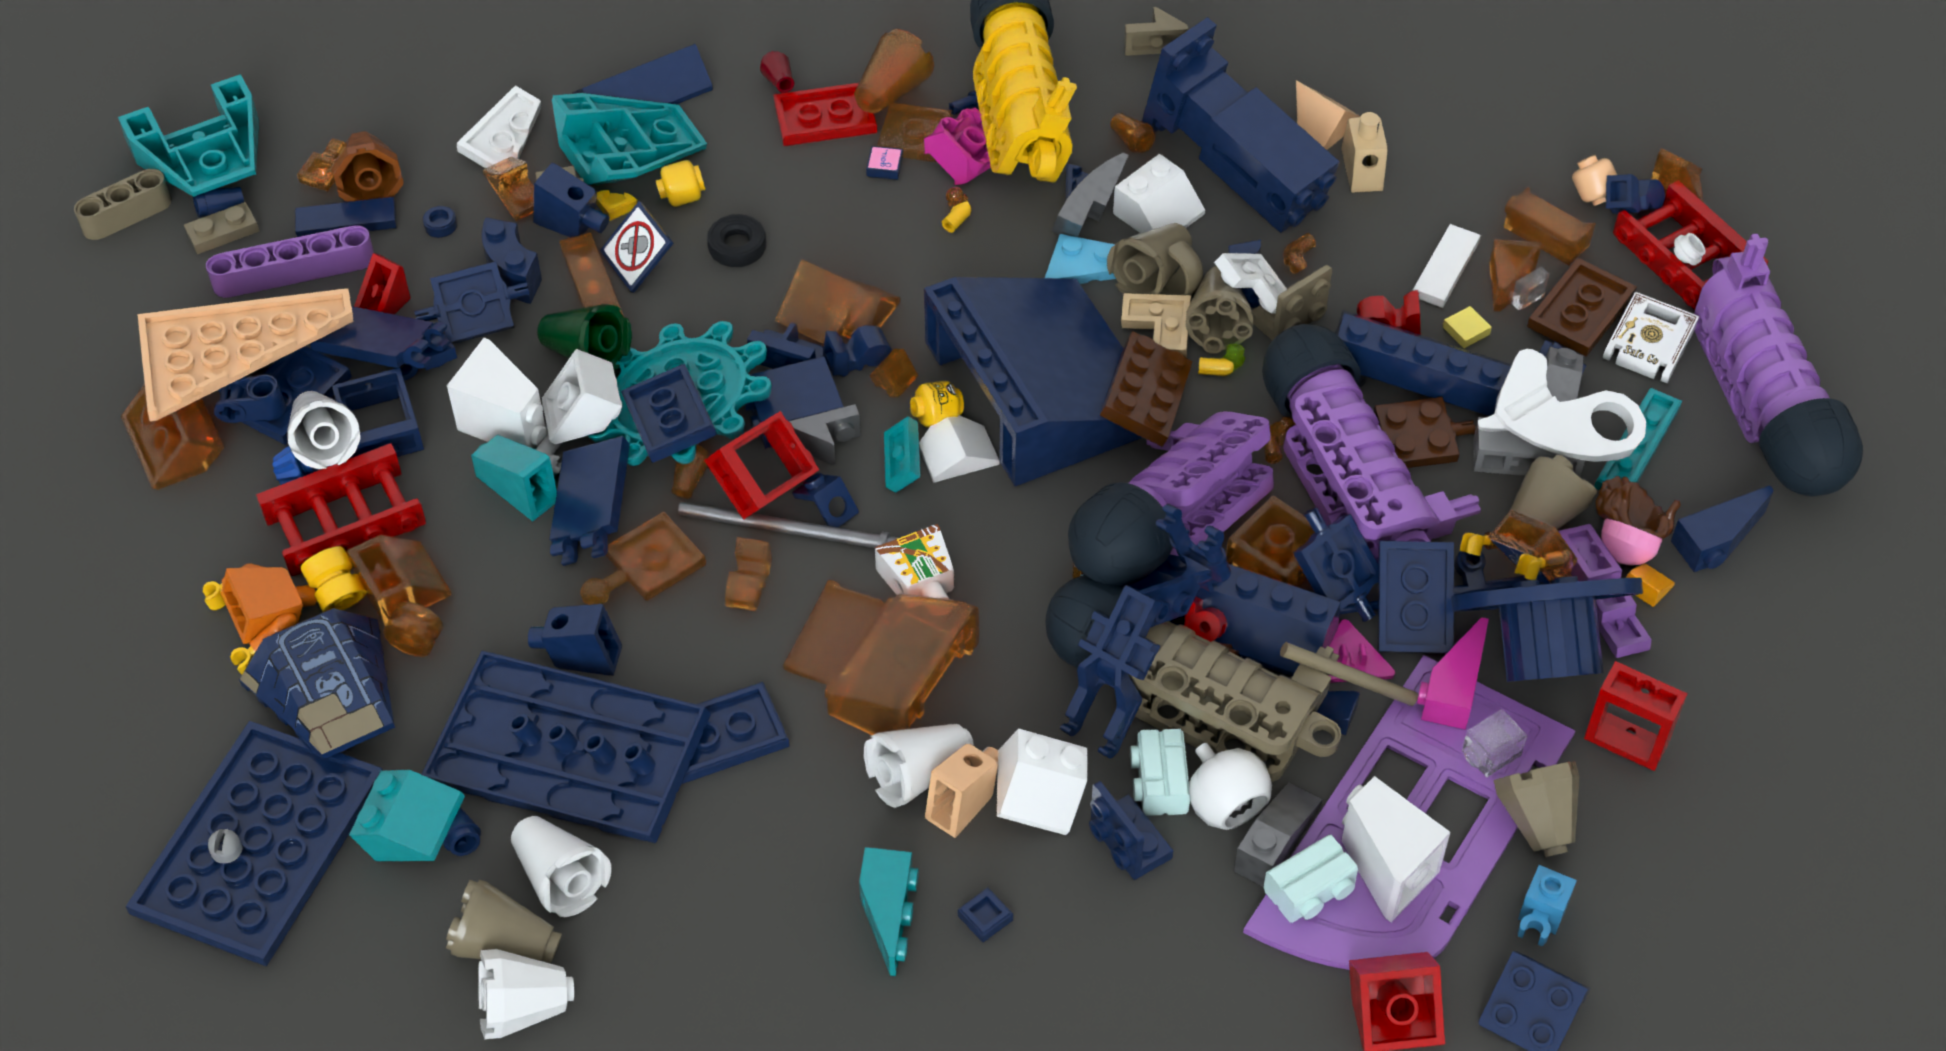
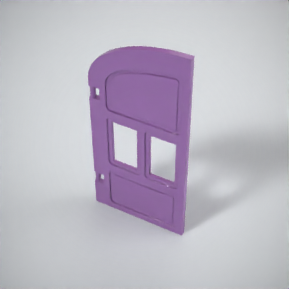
M1423 655L1403 687L1419 694L1421 681L1429 683L1432 668L1438 662ZM1476 682L1466 730L1421 720L1424 705L1417 704L1416 701L1413 706L1394 700L1292 856L1327 835H1332L1341 845L1343 852L1348 854L1341 842L1345 826L1342 824V820L1349 807L1346 803L1347 798L1356 786L1364 784L1386 748H1389L1426 767V770L1407 798L1410 803L1425 814L1448 779L1488 799L1450 863L1442 861L1440 872L1392 923L1384 917L1358 872L1355 888L1347 897L1342 900H1336L1335 897L1324 903L1323 909L1316 916L1308 920L1301 917L1293 923L1289 922L1279 910L1278 905H1275L1266 894L1244 927L1243 933L1285 953L1308 961L1350 970L1349 960L1420 952H1429L1433 958L1437 957L1449 944L1457 927L1467 914L1518 829L1497 796L1493 780L1517 773L1529 772L1533 765L1541 768L1557 764L1574 737L1575 730L1479 682ZM1447 906L1456 910L1449 923L1440 919Z

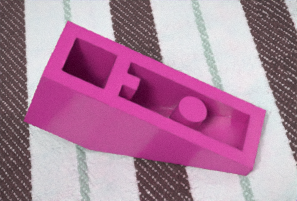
M1481 617L1432 668L1429 683L1421 681L1417 704L1424 705L1421 720L1466 730L1489 619Z

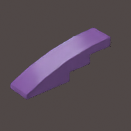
M1591 524L1557 531V539L1572 576H1578V581L1621 578L1622 569ZM1631 596L1596 600L1599 631L1615 658L1650 650L1652 639L1635 616L1637 604Z

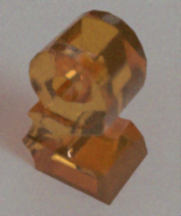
M737 537L735 556L738 570L729 572L725 605L726 607L756 611L761 597V589L765 588V578L770 574L772 563L770 544L766 541Z

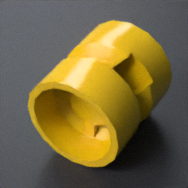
M341 546L323 550L310 557L301 566V571L309 587L317 588L314 596L323 613L333 608L339 610L348 609L362 600L367 594L358 574L350 573L353 564L345 549Z

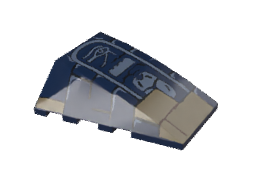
M335 608L264 638L239 679L241 686L247 691L251 690L262 705L271 708L276 713L278 719L285 725L292 727L296 735L323 760L395 728L378 619Z

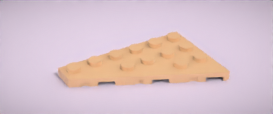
M348 288L137 314L149 421H157L354 322Z

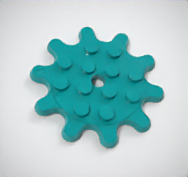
M727 321L713 324L704 335L697 338L686 337L684 329L680 324L674 323L665 326L659 333L660 340L655 348L646 352H640L630 347L628 355L622 356L620 361H617L616 364L621 365L619 367L621 373L616 378L620 400L622 401L620 414L616 419L611 420L604 431L588 435V437L595 443L623 436L630 443L627 464L630 466L641 464L648 456V453L621 391L685 364L717 434L729 439L738 438L744 433L745 429L744 418L737 414L739 408L750 402L763 401L771 394L772 384L769 378L764 376L755 377L748 374L750 370L765 361L767 355L766 345L761 341H753L741 347L729 346L733 338V326ZM697 444L672 454V458L680 464L692 462L696 456Z

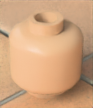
M1592 155L1577 163L1580 169L1573 173L1572 180L1581 199L1584 202H1592L1593 206L1606 202L1607 175H1617L1609 159L1602 158L1598 160L1596 155Z

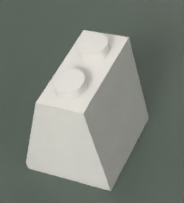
M483 338L447 385L457 430L487 442L496 435H500L536 449L547 435L538 388L489 339Z
M1374 776L1364 787L1361 784L1356 786L1348 796L1346 803L1349 807L1342 820V824L1345 826L1341 842L1349 856L1357 864L1358 872L1382 914L1392 923L1440 872L1450 831Z

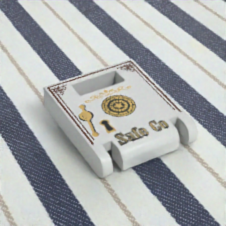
M1635 292L1604 351L1603 359L1610 361L1617 348L1620 352L1615 362L1616 365L1652 379L1655 378L1660 366L1666 367L1662 373L1661 381L1668 383L1697 326L1699 316Z

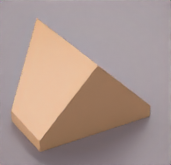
M1296 80L1297 124L1328 150L1344 137L1348 119L1361 116Z

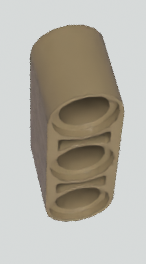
M146 169L83 197L74 205V212L83 235L87 239L99 240L165 210L171 204L172 198L163 173L157 169Z

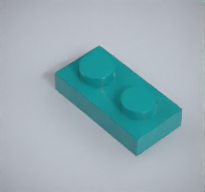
M909 416L884 432L886 488L895 493L920 478L918 422Z

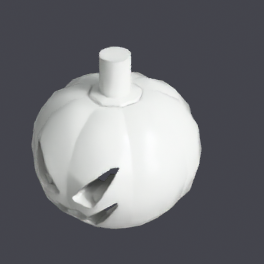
M1203 743L1196 748L1195 752L1203 763L1195 771L1189 782L1190 802L1196 815L1206 824L1224 830L1233 829L1248 822L1266 807L1271 799L1272 782L1265 763L1255 753L1236 748L1215 754L1208 743ZM1253 798L1252 808L1246 809L1244 814H1238L1236 818L1229 816L1234 810L1240 811L1242 806L1248 805L1249 801Z

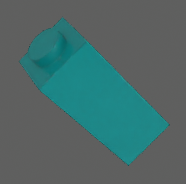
M496 435L487 443L480 445L471 454L476 477L532 522L555 505L557 489L551 460L547 454L500 435Z

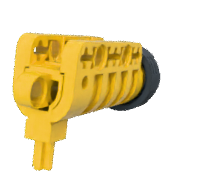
M971 0L970 20L973 36L977 46L981 49L974 63L973 81L991 170L994 173L1011 175L1018 162L1026 163L1029 165L1032 177L1039 181L1054 183L1059 178L1072 153L1073 146L1068 127L1072 118L1068 104L1077 86L1075 83H1070L1069 78L1066 77L1058 81L1055 68L1053 67V57L1048 45V40L1054 29L1049 0Z

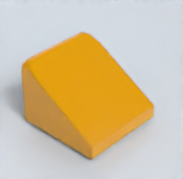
M1646 563L1632 569L1626 577L1642 578L1643 594L1635 596L1652 607L1675 584L1674 581Z

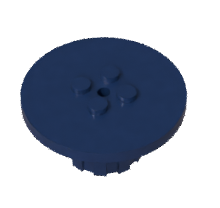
M1578 576L1554 578V580H1550V584L1540 585L1539 580H1528L1513 583V588L1451 596L1452 612L1499 609L1507 682L1599 674L1604 672L1596 600L1643 594L1642 578L1578 581Z

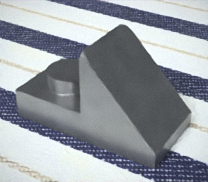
M856 404L789 421L793 425L796 435L812 456L833 465L836 464L834 443L845 442L861 436L860 415Z

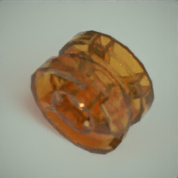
M401 602L397 604L392 614V619L386 624L383 633L386 640L396 649L408 655L424 657L430 654L435 644L434 640L438 639L443 629V623L430 609L413 602Z

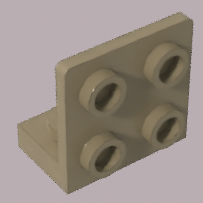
M1325 265L1279 294L1276 313L1266 311L1261 305L1253 309V324L1273 340L1278 334L1290 327L1309 324L1312 321L1321 319L1327 311L1332 268L1329 265Z

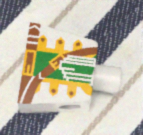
M938 524L875 547L877 572L906 606L912 607L926 602L932 612L941 611L948 606L950 600L946 593L954 589V570Z

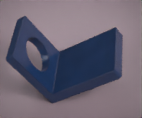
M817 473L807 478L803 485L792 492L795 499L814 501L827 526L839 527L859 513L840 476ZM836 496L841 497L845 503L844 512L838 517L832 516L829 512V503Z

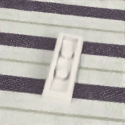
M1452 224L1449 225L1413 288V291L1418 290L1419 300L1441 308L1444 307L1477 248L1481 235Z

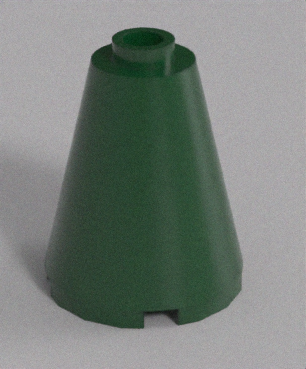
M599 304L547 314L539 322L537 335L543 346L567 358H570L574 351L578 349L612 362L613 369L616 370L621 366L616 364L617 361H620L622 356H627L630 351L632 341L631 323L628 318L623 317L619 311L622 309L618 306Z

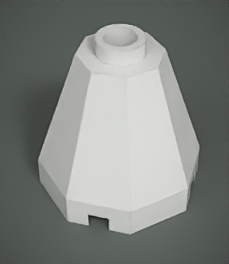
M498 949L481 950L480 957L482 961H479L478 1001L479 1009L486 1011V1019H480L484 1039L502 1038L566 1011L567 1001L574 1000L573 977H566L563 967Z

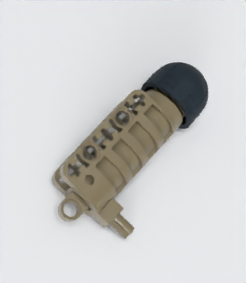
M1083 575L1068 581L1058 589L1048 605L1045 622L1049 642L1061 659L1077 668L1081 662L1092 654L1078 646L1080 639L1086 640L1095 621L1091 618L1092 614L1095 611L1110 618L1125 586L1102 584ZM1167 621L1149 629L1146 638L1160 645V648L1144 680L1129 675L1136 689L1141 692L1142 703L1135 715L1136 718L1162 731L1163 729H1181L1184 733L1185 743L1195 748H1198L1203 743H1208L1215 754L1227 750L1224 746L1227 740L1238 739L1245 745L1244 750L1251 752L1252 748L1256 749V755L1262 761L1266 762L1269 758L1275 760V763L1267 768L1271 782L1277 781L1283 776L1299 748L1319 757H1328L1337 751L1341 739L1340 727L1333 720L1317 713V710L1328 694L1331 682L1329 674L1300 664L1290 679L1282 674L1278 676L1262 668V664L1250 658L1243 659L1229 652L1228 647L1216 641L1209 642L1197 636L1194 630L1181 624L1177 626ZM1320 646L1316 654L1335 661L1339 659V655L1333 653L1334 649L1329 646L1326 649ZM1152 698H1155V699L1153 700L1151 709H1148V708H1147V703L1150 704V703H1151V699H1152ZM1163 705H1170L1177 709L1178 715L1172 719H1166L1160 716L1157 710ZM1185 714L1188 715V716H1189L1188 721L1186 720V721H1185V725H1184V726H1181L1182 723H1183ZM1202 724L1208 726L1207 730H1203L1201 734L1195 732V727L1199 728ZM1324 730L1332 735L1334 741L1330 744L1322 745L1314 740L1313 734L1316 731ZM1218 731H1220L1218 743L1213 742L1214 737L1217 738Z

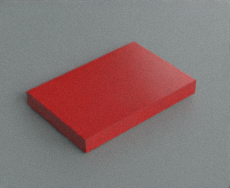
M866 82L773 95L783 146L877 133V123Z

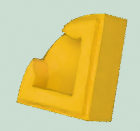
M603 190L597 192L596 204L604 214L610 217L609 221L630 212L637 204V199L629 193L624 192L623 195Z

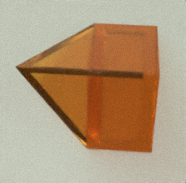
M1661 148L1651 179H1657L1662 183L1665 195L1668 186L1679 180L1704 203L1700 173L1703 169Z
M1494 239L1489 260L1494 311H1502L1532 287L1542 242Z
M824 272L837 333L849 339L858 327L864 325L881 327L901 302L900 297L872 285Z

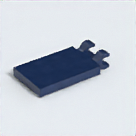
M351 306L354 322L310 343L312 351L394 368H399L406 363L422 369L432 361V358L421 353L427 347L436 351H443L450 344V340L439 336L447 329L445 323H433Z
M623 436L563 452L549 539L552 542L550 554L553 557L562 555L561 564L563 566L577 562L579 541L583 549L592 547L591 557L593 559L606 556L608 552V534L618 532L630 443Z

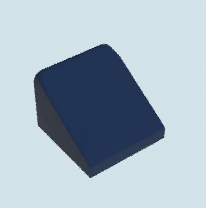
M1328 691L1317 713L1337 723L1341 729V734L1346 735L1358 706L1360 692Z

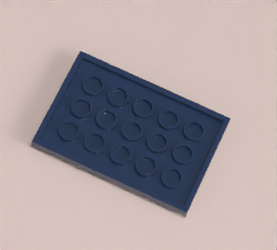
M249 721L125 906L128 913L267 967L351 832L357 816L373 787L374 781L383 769L341 753L323 760L300 738ZM228 829L238 835L242 844V852L233 862L222 864L216 862L211 857L208 850V839L215 831ZM223 841L220 842L218 848L220 851H222Z

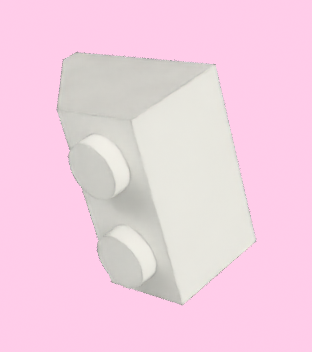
M1158 154L1121 181L1114 189L1113 214L1139 233L1171 223H1178L1187 228L1205 215V209L1184 170L1161 154Z
M578 349L574 351L542 397L551 443L559 444L602 432L612 419L614 420L618 417L622 408V401L620 400L612 362Z
M1018 728L998 750L997 817L1067 835L1070 832L1087 783V748Z

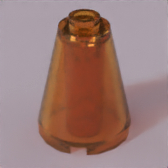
M892 29L889 33L885 32L880 37L854 93L857 105L863 111L870 113L880 112L928 80L933 74V56L930 51L926 54L920 47L923 42L918 37L901 29Z

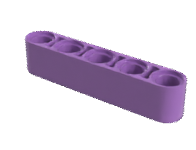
M357 225L219 253L208 259L206 270L215 294L219 297L227 298L368 268L374 250L368 230Z

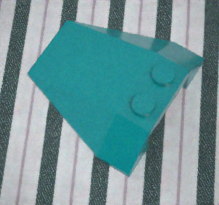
M587 93L553 95L552 98L559 147L587 185L615 183L638 177L704 150L708 144L680 105Z

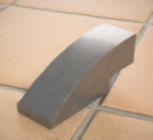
M1121 153L1107 160L1077 185L1060 210L1052 232L1059 235L1065 234L1078 237L1087 217L1099 222L1129 156L1128 154Z

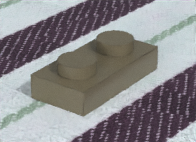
M246 202L184 224L186 234L197 255L260 232L258 224Z

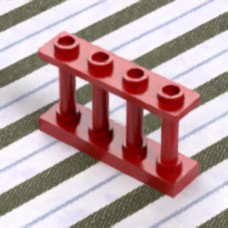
M1679 180L1668 186L1662 207L1637 220L1626 210L1618 213L1613 230L1614 236L1620 243L1631 250L1643 264L1647 265L1661 278L1664 284L1672 288L1694 310L1696 309L1701 290L1709 279L1702 281L1691 270L1713 258L1730 257L1731 253L1744 252L1747 243L1744 238ZM1670 217L1674 218L1683 227L1660 240L1656 239L1647 230ZM1692 233L1701 240L1706 251L1702 256L1701 262L1697 265L1685 264L1669 250L1675 247L1674 240L1678 236ZM1763 257L1766 264L1768 265L1769 261L1765 257Z
M391 443L350 458L340 465L338 463L327 467V469H321L256 494L267 526L279 522L290 545L289 548L282 551L290 576L302 573L301 566L306 560L328 548L341 546L349 555L369 546L378 545L382 541L405 532H411L426 524L419 499L416 498L406 502L394 477L400 476L402 473L396 452ZM381 483L392 508L372 515L361 490ZM347 496L359 521L338 528L327 503ZM313 509L325 534L304 542L293 516Z

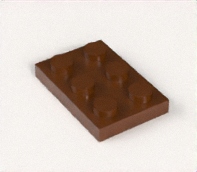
M1577 258L1529 317L1527 327L1587 357L1631 301L1637 286Z

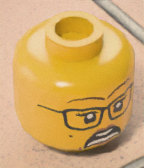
M949 381L924 383L918 386L915 397L911 398L910 410L913 417L918 418L920 424L930 428V426L939 423L947 417H958L964 410L963 395L960 389L955 388Z

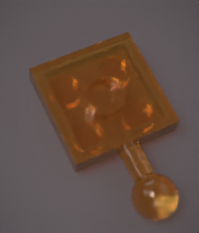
M662 512L608 544L606 556L618 570L604 579H588L583 583L580 594L582 600L587 605L604 604L609 598L610 591L629 581L640 595L648 601L705 566V556L665 512Z

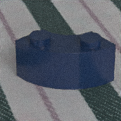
M486 217L482 226V243L486 262H497L501 279L507 287L527 282L530 295L516 298V300L531 304L542 281L537 253L525 249L521 245L517 223Z

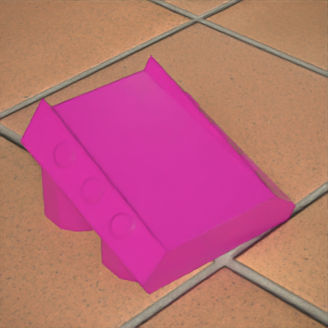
M976 107L962 110L956 119L951 117L941 119L934 132L924 138L925 154L929 153L954 179V185L968 183L991 168L981 114Z

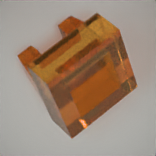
M894 349L869 376L875 386L886 390L889 397H900L919 375L905 350Z

